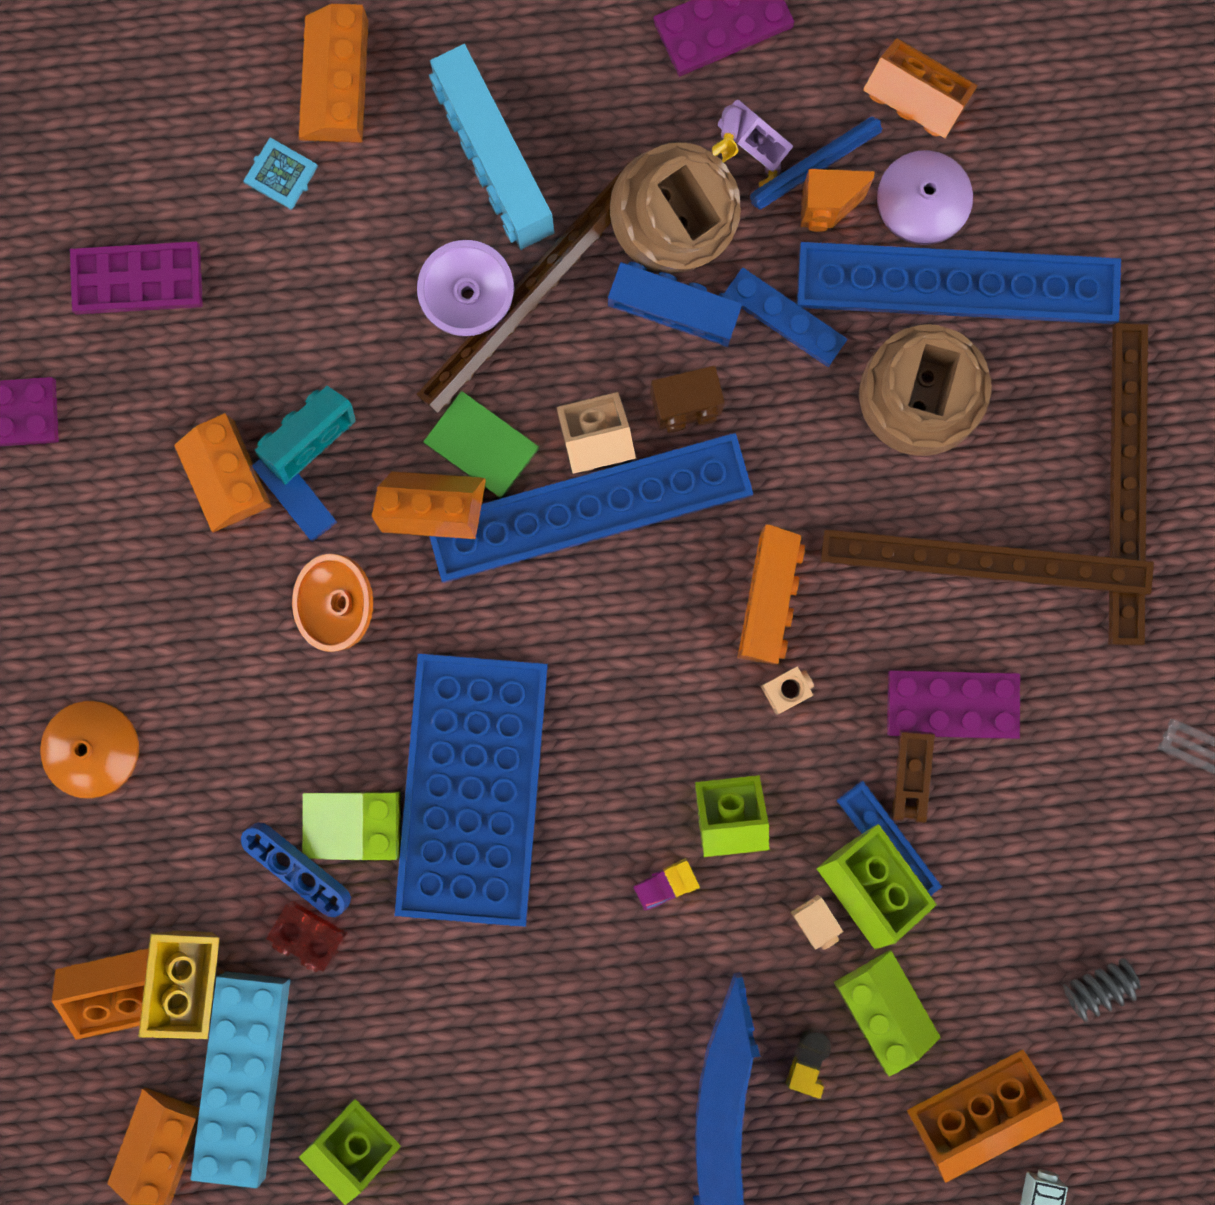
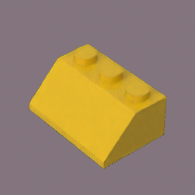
M171 931L152 933L150 935L139 1037L208 1039L219 947V937L216 934L199 931Z

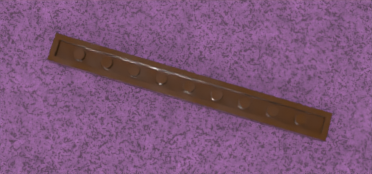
M623 169L514 287L513 300L505 317L492 329L478 335L469 336L416 394L426 405L437 413L442 407L448 405L453 395L463 384L472 379L474 372L485 360L494 355L496 348L505 338L515 332L517 325L526 315L536 309L539 301L547 292L557 286L560 278L568 269L579 262L581 255L589 246L600 239L603 231L611 223V195L615 182Z
M1116 323L1112 326L1109 557L1146 561L1148 324ZM1109 592L1108 645H1145V595Z
M825 529L823 531L820 563L1139 595H1151L1154 562Z

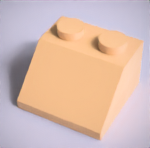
M619 392L556 407L573 474L588 472L595 468L611 464H621L627 460L636 459L629 424Z

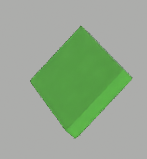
M463 391L458 394L424 440L425 445L468 476L485 478V488L500 499L505 496L539 450V446Z

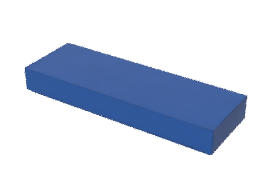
M261 460L252 465L253 469L310 541L313 542L337 523L299 473L284 485Z

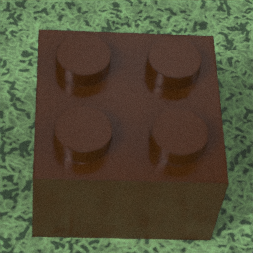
M715 365L651 381L650 396L659 430L666 429L667 433L678 432L686 428L685 424L697 421L698 425H707L716 422L717 416L722 414L725 401Z

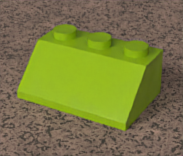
M879 824L837 850L816 868L874 950L898 942L937 905Z
M891 950L834 982L882 1069L889 1077L918 1061L941 1038Z

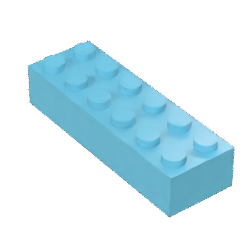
M465 43L430 60L433 73L429 74V78L433 85L434 94L440 105H444L447 119L453 131L458 132L461 139L460 144L468 160L472 159L475 167L474 171L481 186L485 187L488 185L486 189L496 215L503 214L500 217L509 241L511 243L516 241L520 250L554 234L552 213Z
M228 971L216 977L190 1181L258 1188L266 1178L290 987L289 978Z

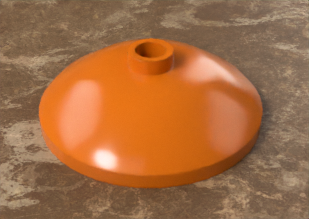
M341 554L320 555L308 562L297 577L292 595V609L296 625L305 640L319 650L337 652L354 646L367 631L373 612L372 589L363 569L351 558Z
M99 701L74 703L58 712L48 723L41 740V761L48 778L63 792L79 798L102 797L119 789L132 775L139 756L138 736L132 722L118 708ZM82 743L87 747V752L84 756L78 752V748Z

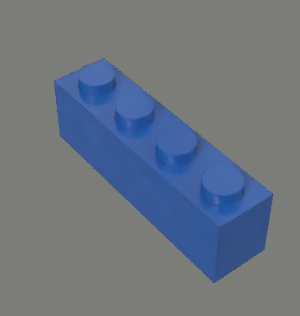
M620 262L608 296L609 307L728 347L742 307V303L737 302L736 297L727 293H719V296L707 292V288L698 283L690 282L689 285L677 282L675 276L665 272H659L658 275L648 272L645 266L636 262H629L628 264Z

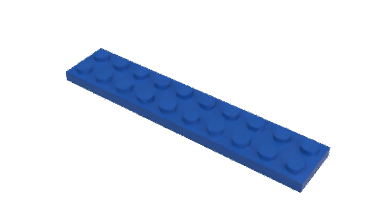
M801 242L799 246L797 306L810 309L1116 324L1119 322L1121 258Z
M733 433L484 503L481 505L476 539L429 537L441 581L446 583L748 498L754 494L737 435Z

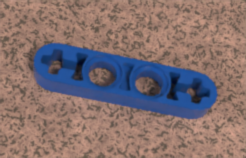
M258 822L243 832L241 836L243 849L322 914L334 918L342 914L349 907L351 902L349 891L270 826ZM256 834L261 836L260 844L254 841ZM270 845H273L275 848L267 853L266 851L270 848ZM278 852H283L289 857V867H284L278 863L276 859ZM302 873H309L314 877L315 887H308L303 883ZM324 886L326 889L319 895L317 892ZM333 895L338 899L336 905L330 902Z

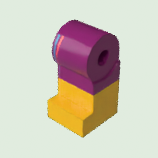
M685 858L652 874L651 877L635 884L633 888L644 911L682 894L700 888Z

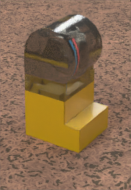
M811 1028L802 1033L786 1080L789 1089L821 1099L824 1084L821 1080L817 1079L822 1061L828 1058L831 1052L830 1041L823 1031Z

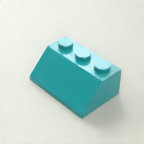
M326 386L321 391L317 389L312 392L305 400V406L298 412L294 410L286 415L281 422L282 426L277 431L265 434L257 443L258 448L255 449L258 458L284 485L356 422L352 403L329 386Z

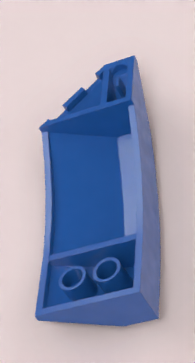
M741 972L734 973L707 1044L702 1067L695 1129V1156L699 1195H693L694 1205H744L741 1173L742 1126L753 1058L760 1057V1052L753 1036L754 1025Z

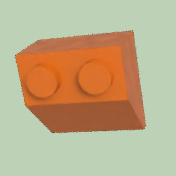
M809 169L802 188L801 227H808L813 232H823L828 230V228H833L865 199L874 180V171Z

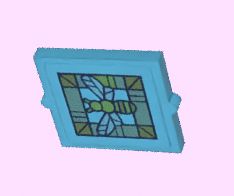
M270 137L260 155L254 157L255 163L243 182L292 210L302 192L308 190L307 184L317 170L318 165Z

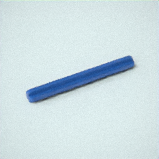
M874 117L868 118L750 194L752 205L758 209H763L805 182L809 169H825L882 132L880 120Z

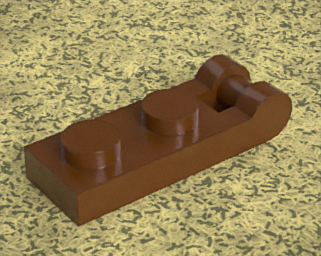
M900 730L894 801L891 812L892 820L903 821L904 818H911L915 822L926 823L935 739L933 732ZM906 798H917L915 806L905 805Z

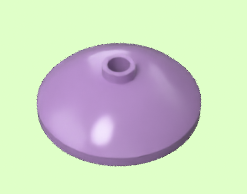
M929 150L910 152L895 160L883 174L877 191L878 210L888 229L902 240L918 245L937 244L951 238L967 221L973 204L971 182L964 169L949 156ZM929 186L933 188L934 194H926L924 187Z
M458 240L441 246L427 258L418 276L417 295L423 312L436 327L452 335L474 336L492 329L505 317L513 300L514 282L507 262L495 249L478 241ZM465 290H472L474 292L473 296L469 299L462 297V294Z

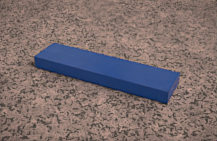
M864 781L859 782L836 799L861 834L877 824L881 826L930 896L942 888L941 884Z

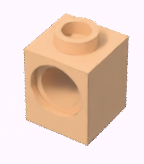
M798 666L761 685L775 714H780L813 696L810 689L814 687V684L807 671L803 670L800 672ZM786 680L794 681L798 687L797 695L792 699L786 698L781 692V686Z
M816 895L791 911L815 950L819 947L825 950L839 941L838 935L843 930L821 896Z

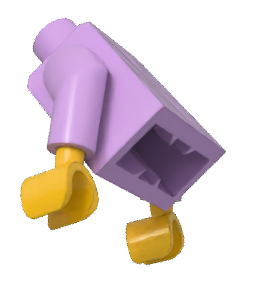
M736 100L722 112V118L719 120L718 126L722 129L721 137L723 140L712 147V153L714 156L721 153L723 157L722 162L724 163L738 153L737 144L765 166V173L769 177L759 182L760 188L778 176L777 174L781 172V161L793 148V145L740 100Z

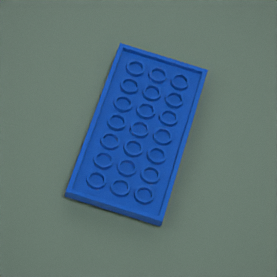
M418 654L394 916L526 927L548 664Z

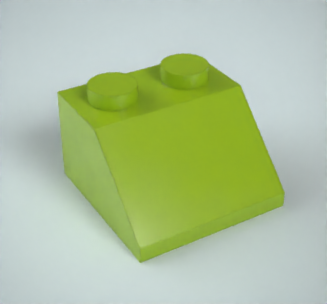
M760 775L695 782L704 857L769 850V822Z
M354 1099L308 1146L299 1158L346 1205L366 1188L401 1145Z

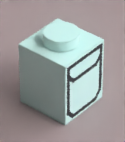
M1042 1169L1038 1170V1174L1027 1172L1020 1205H1065L1068 1187L1058 1179L1059 1175L1054 1172Z

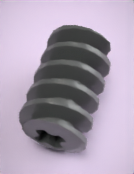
M1122 958L1118 961V967L1110 963L1106 966V972L1100 968L1094 971V978L1090 974H1085L1082 976V983L1077 979H1073L1070 981L1071 990L1064 984L1063 988L1075 1013L1084 1022H1087V1011L1091 1010L1096 1017H1099V1005L1101 1004L1110 1012L1112 1011L1111 1000L1113 999L1120 1006L1125 1005L1124 994H1127L1132 1001L1137 1000L1135 990H1141V985L1130 963L1125 958Z

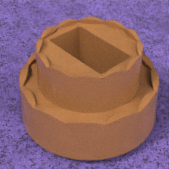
M691 143L661 145L634 158L623 169L616 180L610 201L611 224L615 236L624 251L635 262L645 266L647 269L668 274L693 270L718 257L732 241L738 228L741 213L739 189L726 164L718 156H714L712 152ZM661 191H664L667 194V200ZM679 218H681L684 221L685 226L682 225Z
M918 325L901 330L891 336L870 358L860 381V406L864 419L871 431L889 447L909 455H936L959 445L980 423L987 411L991 397V377L984 356L963 334L939 325ZM923 373H928L932 377L931 383H925L922 380L921 376ZM918 403L922 405L923 411L913 408V404Z

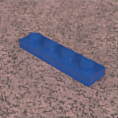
M743 267L725 291V293L736 297L737 302L742 303L741 308L827 367L830 366L848 340Z

